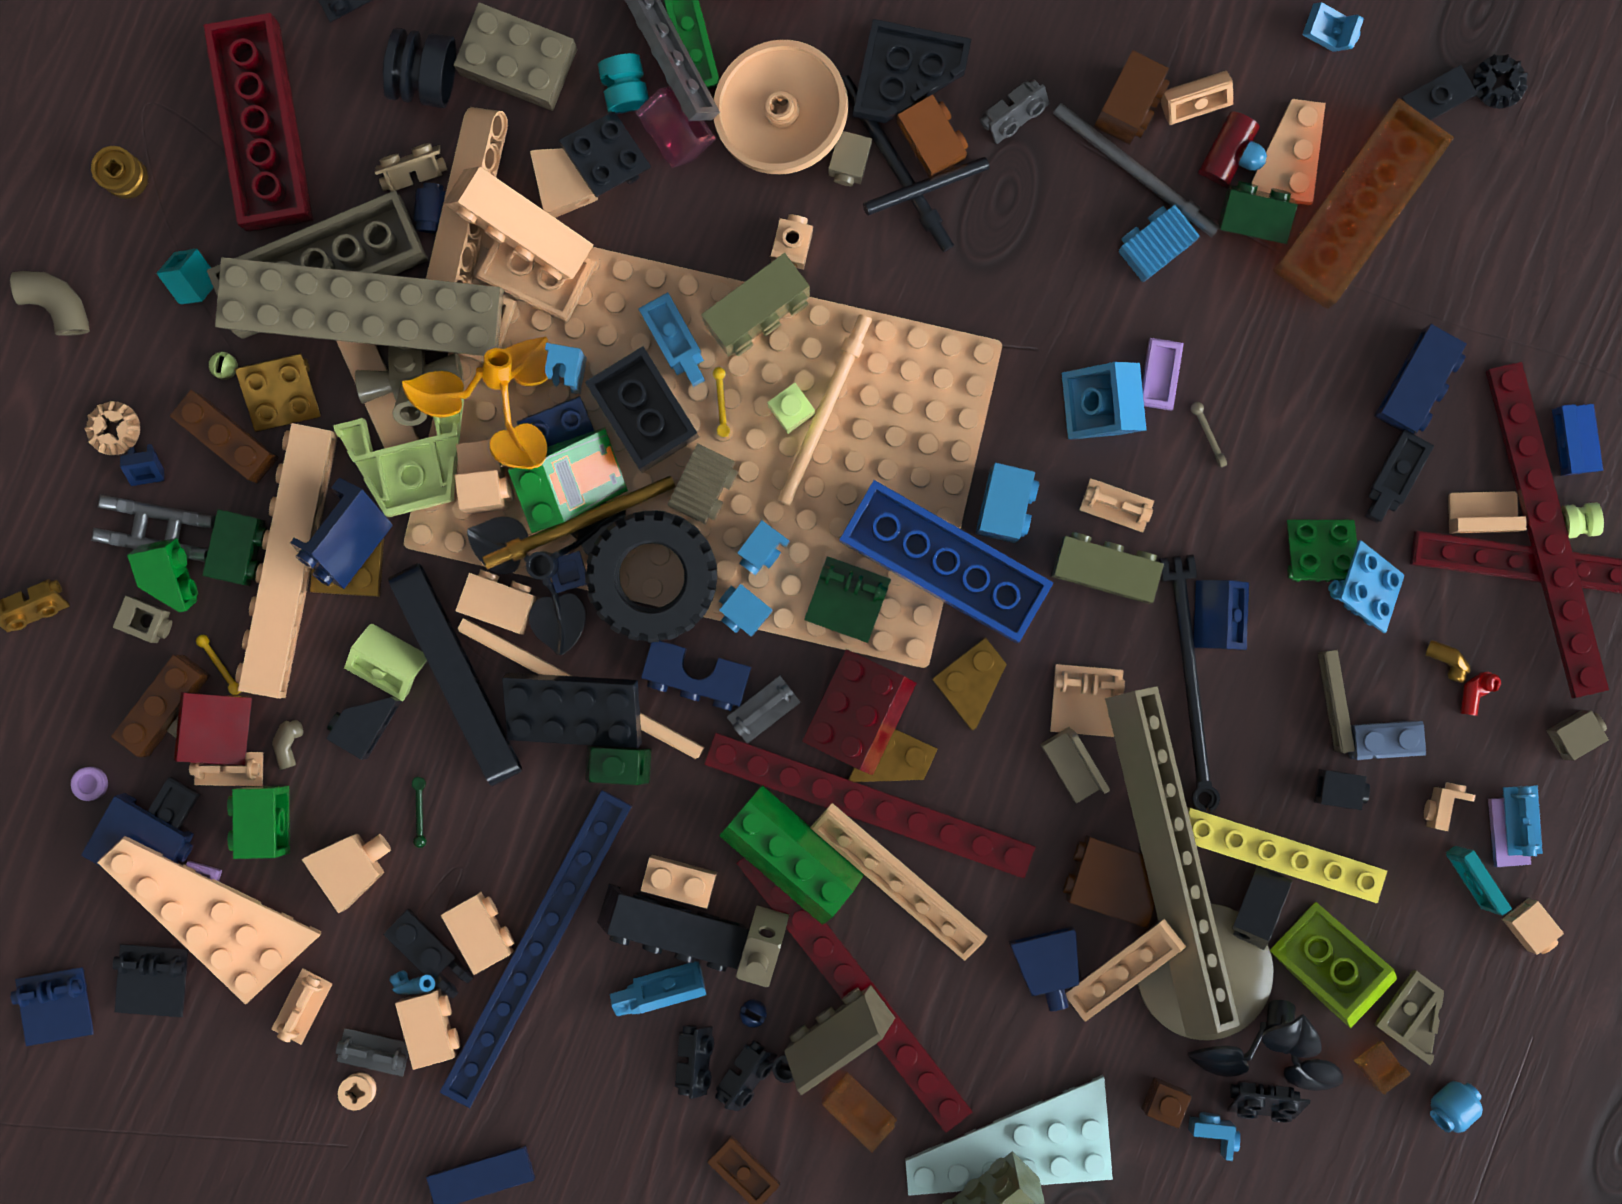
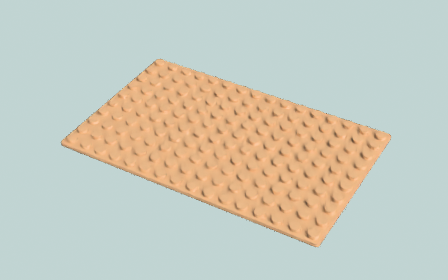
M484 230L474 268L472 284L489 286L475 278L494 240ZM592 247L587 257L596 260L597 264L568 323L506 293L503 294V297L514 300L517 304L501 349L526 340L546 336L549 343L579 348L587 357L581 395L571 393L570 386L564 385V378L561 377L558 387L553 384L552 378L534 386L520 385L514 378L508 383V397L513 428L518 426L516 422L518 420L580 396L585 404L594 430L606 428L628 489L627 492L607 502L667 476H671L675 486H677L697 443L735 461L733 469L738 471V474L730 490L723 488L718 498L723 504L716 519L712 520L709 518L706 524L668 506L675 488L626 509V516L645 510L666 511L667 513L678 515L697 527L709 542L716 559L717 585L713 600L708 611L703 616L704 618L721 621L725 615L719 611L723 606L719 602L720 598L731 585L737 589L742 584L773 610L758 630L842 650L848 649L855 653L925 668L929 665L944 602L845 546L839 540L873 480L961 529L1001 355L1002 343L999 340L809 297L806 300L808 305L794 316L790 312L779 320L781 325L767 336L760 333L752 340L754 345L740 356L733 353L728 357L704 325L701 314L742 285L744 281ZM667 292L701 350V356L704 360L697 364L705 381L695 387L692 386L685 372L677 376L674 369H671L638 309ZM859 314L865 315L872 320L861 343L864 347L859 358H855L791 504L778 501L779 495L814 416L787 434L768 408L767 402L793 383H796L815 409L816 414L842 355L840 348L845 337L849 338ZM642 346H644L699 435L698 439L643 473L638 469L585 383ZM458 353L463 371L464 390H466L476 375V368H483V363ZM716 367H722L726 372L723 378L726 425L730 428V434L725 438H721L717 434V428L720 425L716 379L712 375ZM481 378L470 396L463 399L459 444L491 440L496 432L507 430L505 427L501 389L489 388L483 381V378ZM434 418L432 420L429 437L437 435ZM458 462L456 475L460 474ZM504 467L505 477H507V480H511L508 467ZM455 482L454 501L410 513L404 546L411 550L486 567L471 548L467 536L468 528L492 518L503 516L520 521L527 530L528 536L540 531L531 533L513 483L514 500L508 501L509 509L468 514L459 510ZM763 520L787 538L790 543L786 548L780 544L777 550L781 554L770 568L764 565L755 576L739 564L743 558L737 552ZM568 534L527 553L531 555L535 552L546 551L553 554L555 551H559L574 543L577 539ZM654 543L640 545L631 550L621 564V587L631 601L657 607L665 606L679 595L683 587V565L679 557L666 546ZM580 545L571 552L580 550L587 572L588 555L584 552L582 545ZM827 556L891 579L868 643L804 620ZM521 558L519 568L513 573L531 577L527 572L524 558ZM587 585L577 587L579 589L588 590Z

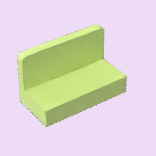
M369 624L352 645L344 669L403 701L410 692L415 676L427 662V659L419 649L382 628Z

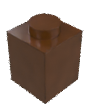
M1154 1077L1141 1109L1147 1116L1179 1129L1192 1096L1185 1089Z

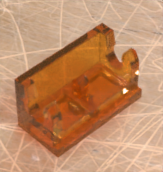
M848 1072L822 1098V1105L871 1152L877 1148L895 1127L894 1124L897 1118Z

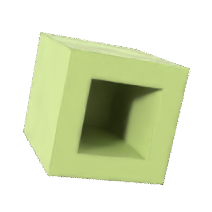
M793 383L767 402L768 408L787 434L815 415V409L796 383Z

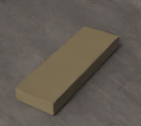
M1338 650L1319 652L1318 659L1334 751L1339 753L1353 752L1355 747Z

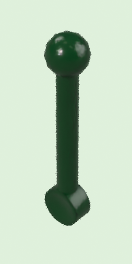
M416 777L412 781V787L416 790V836L413 839V843L417 848H423L427 842L425 836H423L422 790L426 786V781L422 777Z

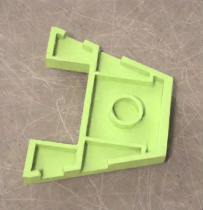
M461 399L462 409L458 414L449 417L433 416L437 431L436 436L377 451L372 449L365 419L360 418L333 425L334 431L343 441L348 450L347 453L352 461L356 463L364 477L363 480L386 517H393L454 501L455 475L458 462L456 444H459L463 399Z

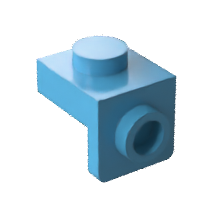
M1322 2L1313 3L1302 35L1332 52L1352 49L1360 37V28L1364 18L1359 15L1345 16Z
M1201 1112L1199 1117L1189 1118L1188 1130L1194 1137L1222 1139L1220 1154L1225 1160L1233 1161L1234 1152H1238L1240 1148V1132L1236 1131V1126L1231 1121L1220 1120V1115Z

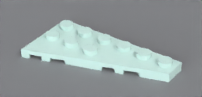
M1100 1075L1093 1078L1090 1082L1065 1090L1062 1094L1045 1101H1039L999 1118L982 1128L973 1129L949 1142L940 1143L905 1158L908 1195L963 1191L969 1181L975 1178L978 1179L989 1170L990 1166L997 1159L1006 1157L1012 1151L1039 1177L1041 1185L1113 1180L1104 1076Z

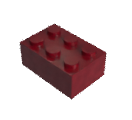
M846 649L802 742L858 770L873 775L917 683Z

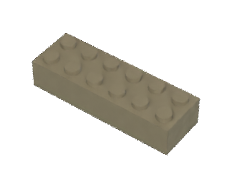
M396 190L234 258L392 276L429 261L406 205ZM220 265L207 270L217 297ZM231 330L235 335H237L241 339H245L247 337L259 333L241 330Z

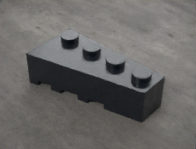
M609 883L597 921L602 929L610 935L609 940L622 945H629L630 940L642 943V949L656 954H661L663 949L675 952V958L689 963H694L695 958L707 961V967L718 971L726 972L727 967L738 969L749 929L743 924L698 911L696 915L691 913V909L672 902H666L665 906L660 905L659 900L639 892L634 893L633 897L625 895L620 890L621 887Z

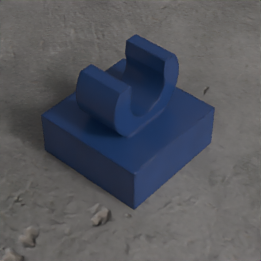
M147 444L146 452L137 453L134 447H130L128 455L120 456V468L131 486L164 481V468L152 444Z
M580 550L565 554L557 559L558 570L551 577L556 593L587 585L585 584L586 569Z

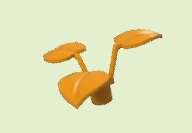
M546 336L526 340L505 349L493 348L488 350L484 355L483 368H476V375L466 390H464L462 380L448 371L428 372L414 379L402 381V388L406 397L418 410L434 417H449L461 411V399L468 398L480 379L483 378V381L489 388L501 389L505 427L507 429L498 431L492 436L489 446L492 456L505 466L520 469L538 468L544 463L547 455V443L542 432L537 427L528 423L520 424L515 428L512 426L508 383L514 378L520 385L534 386L542 384L549 379L545 373L548 355L545 346L546 343H549Z

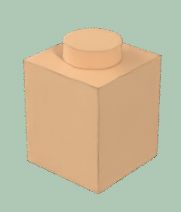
M1530 898L1526 899L1502 919L1524 948L1536 955L1539 953L1546 954L1554 949L1559 943L1557 939L1564 934L1539 901Z

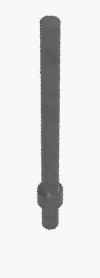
M1061 103L1053 113L1056 117L1170 206L1176 205L1188 222L1191 221L1211 238L1220 227L1200 212L1201 207L1191 199L1189 202L1186 201Z

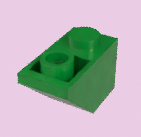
M178 538L140 545L127 555L138 588L178 612L187 611L198 601L197 586L194 580L190 579L187 569V555L185 550L180 547Z

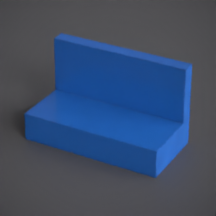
M1572 404L1552 409L1561 476L1603 471L1594 404L1580 406Z

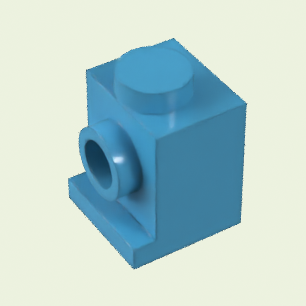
M762 520L737 552L743 558L739 564L756 576L764 565L770 568L781 554L777 550L778 546L781 544L786 548L790 541Z

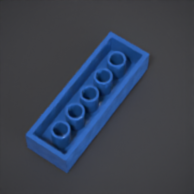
M873 480L839 540L845 546L1015 643H1020L1054 583Z

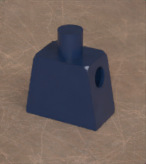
M1070 926L1009 941L1011 950L1031 995L1045 994L1049 1011H1059L1068 1008L1069 1004L1065 989L1079 985L1075 929Z

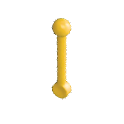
M716 367L712 375L716 379L720 423L717 428V434L721 438H725L730 434V428L726 425L723 378L726 372L722 367Z
M199 635L196 638L197 646L204 648L229 684L228 691L232 695L240 694L242 691H238L239 683L234 681L210 647L209 638L206 635Z

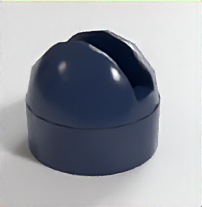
M756 999L747 1000L740 1008V1019L747 1027L756 1028L761 1026L767 1016L765 1005ZM748 1009L760 1015L761 1018L758 1021L744 1014V1012Z

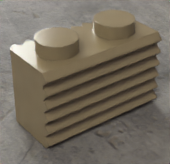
M697 443L668 502V506L703 524H706L709 518L715 520L723 504L718 498L723 488L730 490L738 474V471L733 469L735 461Z

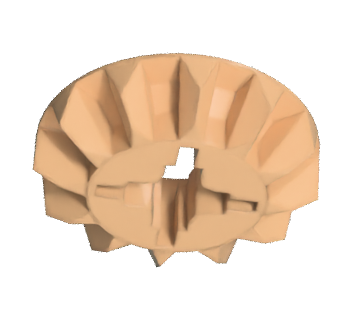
M109 401L97 405L96 409L87 415V426L84 429L89 439L88 442L98 452L107 455H120L136 444L140 435V422L134 410L126 404ZM105 417L114 423L121 422L116 428L118 438L110 433L102 434L108 427Z

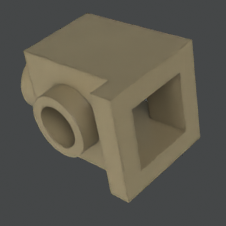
M125 596L113 628L150 643H158L160 638L165 639L168 636L172 627V620L168 619L170 611L137 597ZM147 615L153 617L150 627H146L144 624V618Z

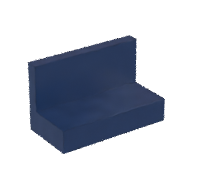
M1196 580L1194 648L1247 650L1249 582Z

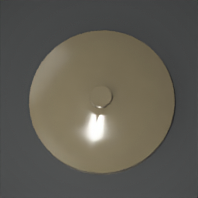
M1215 903L1210 904L1240 1026L1217 1034L1187 1036V1038L1196 1040L1225 1038L1247 1027L1256 1019L1266 1005L1273 984V961L1268 944L1262 950L1258 946L1234 936L1235 930L1232 928L1239 912ZM1157 920V921L1150 927V929H1151L1152 927H1154L1156 924H1158V923H1159V920ZM1167 961L1140 981L1137 986L1141 998L1150 1013L1166 1028L1186 1037L1169 962Z

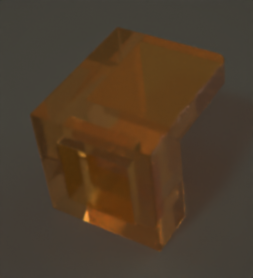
M1381 1040L1354 1060L1371 1085L1383 1095L1410 1076L1409 1071L1400 1065L1386 1044Z

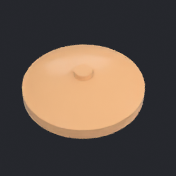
M794 40L764 42L740 54L723 73L714 95V102L720 111L714 118V124L727 150L746 167L767 174L794 173L820 161L839 140L848 115L847 91L834 63L815 47Z

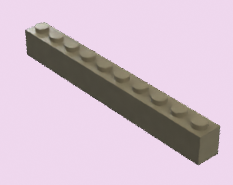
M1158 686L1105 698L1159 922L1165 919L1186 945L1180 953L1168 961L1186 1037L1217 1034L1240 1026Z

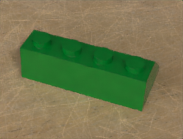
M763 785L719 835L822 925L837 913L864 876L862 872L810 829V826Z

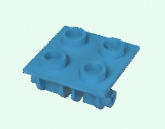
M1359 540L1346 579L1342 581L1334 580L1330 583L1328 590L1333 599L1344 602V607L1354 615L1362 617L1364 623L1369 626L1373 625L1382 633H1386L1405 575L1363 541Z

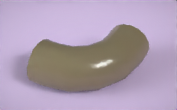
M12 272L10 283L16 304H34L45 308L52 317L55 335L71 336L90 332L89 321L82 300L67 282L47 272Z

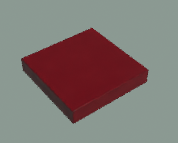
M181 692L174 761L245 766L252 698Z

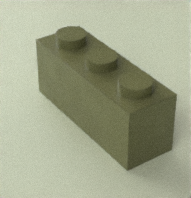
M1072 532L1071 537H1062L1051 577L1146 604L1154 602L1164 563L1156 561L1157 555L1144 551H1137L1136 555L1123 552L1124 546L1105 541L1104 546L1090 543L1092 537Z

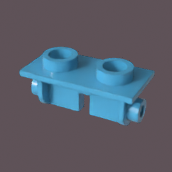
M1538 785L1503 787L1508 856H1537V854H1543Z

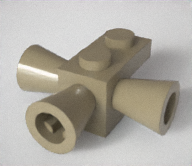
M388 346L389 371H355L356 388L361 403L364 404L393 392L396 400L393 417L398 423L405 426L421 424L427 418V414L418 410L408 400L402 388V381L414 379L428 372L448 371L458 376L464 384L458 353L426 364L425 350Z

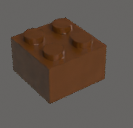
M1132 50L1094 127L1129 145L1135 136L1141 138L1155 113L1149 109L1150 106L1157 107L1170 81L1164 79L1169 68Z

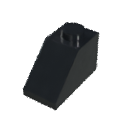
M390 697L344 709L342 713L336 712L327 726V730L331 732L326 739L361 760L368 759L402 701L396 697Z

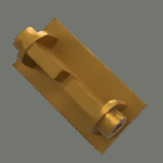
M47 579L44 582L27 588L29 600H25L24 593L21 591L0 599V627L7 633L21 630L29 623L41 618L54 616L58 611L70 607L69 603L58 594L62 592L58 580L51 581Z

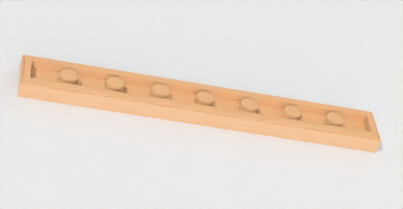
M463 618L457 628L459 632L537 674L572 676L468 619ZM640 712L642 731L694 759L700 757L705 748L704 746Z

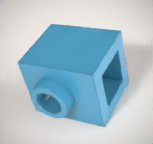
M742 584L737 589L731 585L719 600L723 604L719 611L725 615L721 621L735 633L741 628L751 637L773 611Z

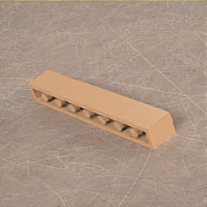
M291 423L290 431L286 430L282 442V449L286 451L284 463H280L276 471V483L279 484L277 497H272L269 506V516L273 518L270 530H266L263 536L262 549L266 550L264 562L259 563L256 571L255 580L256 583H259L257 597H252L249 606V616H252L250 630L247 629L245 631L242 641V649L246 650L244 662L239 663L235 676L236 683H239L238 691L273 698H286L311 568L296 558L298 552L290 542L295 537L307 543L320 527L338 438L337 434L333 431Z

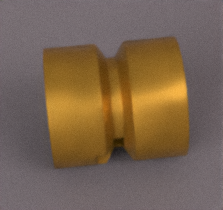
M109 146L102 148L92 160L91 172L95 181L118 198L131 199L137 197L147 186L148 173L146 167L139 159L121 147Z

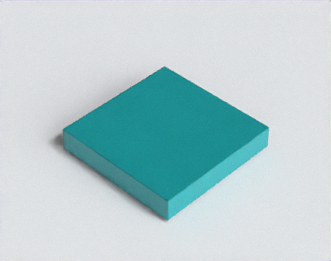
M1454 846L1446 851V856L1481 909L1498 915H1504L1512 910L1474 850Z

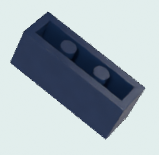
M1433 324L1423 328L1374 417L1399 431L1405 429L1413 434L1419 430L1423 432L1433 416L1429 412L1435 401L1440 402L1449 388V384L1445 382L1450 373H1456L1465 360L1466 355L1462 354L1467 343Z

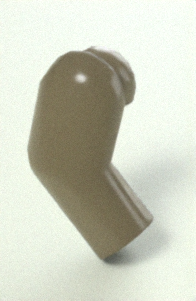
M286 720L281 723L272 740L273 750L280 770L296 766L291 745L294 738L303 735V726L298 720H292L291 722Z

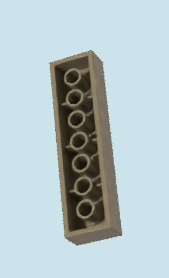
M221 257L215 327L484 356L488 350L499 347L504 289L495 286Z

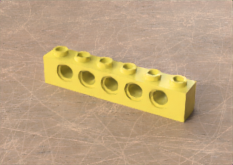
M1187 807L1196 846L1378 903L1387 870Z

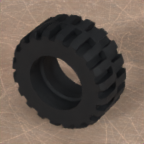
M658 510L635 512L612 523L595 541L587 559V572L585 573V584H587L589 592L588 597L590 603H593L597 610L596 614L602 621L607 622L611 626L610 629L619 634L620 632L635 641L659 642L665 639L671 640L692 629L708 611L717 585L716 559L709 542L701 534V531L684 518ZM654 543L666 546L679 557L683 565V587L679 595L672 602L662 607L646 608L637 605L626 596L621 587L620 568L624 558L631 550L643 544Z

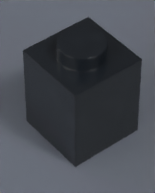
M1319 769L1314 803L1362 810L1363 803L1366 804L1368 802L1370 785L1366 783L1367 776Z

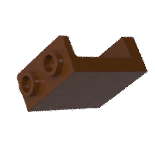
M1086 835L1084 842L1078 841L1074 852L1073 860L1078 861L1074 874L1068 873L1063 886V893L1067 894L1066 901L1148 928L1155 904L1143 854Z

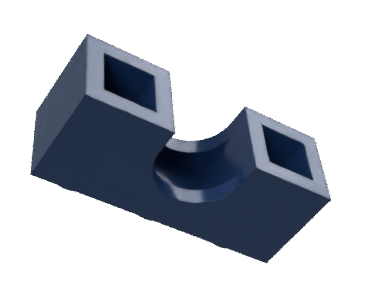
M662 641L651 642L641 677L642 679L649 680L647 687L667 692L668 686L681 690V697L698 702L701 696L714 699L712 706L732 711L733 705L741 706L752 667L718 658L714 672L705 679L697 680L690 677L684 668L687 648Z

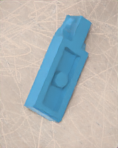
M667 292L638 308L671 369H674L677 376L685 372L693 387L704 382L705 379L697 364L704 361L701 356V350L669 293Z
M695 961L694 963L634 978L633 984L627 986L625 990L611 993L610 999L615 1015L621 1016L645 1013L707 994L700 964Z

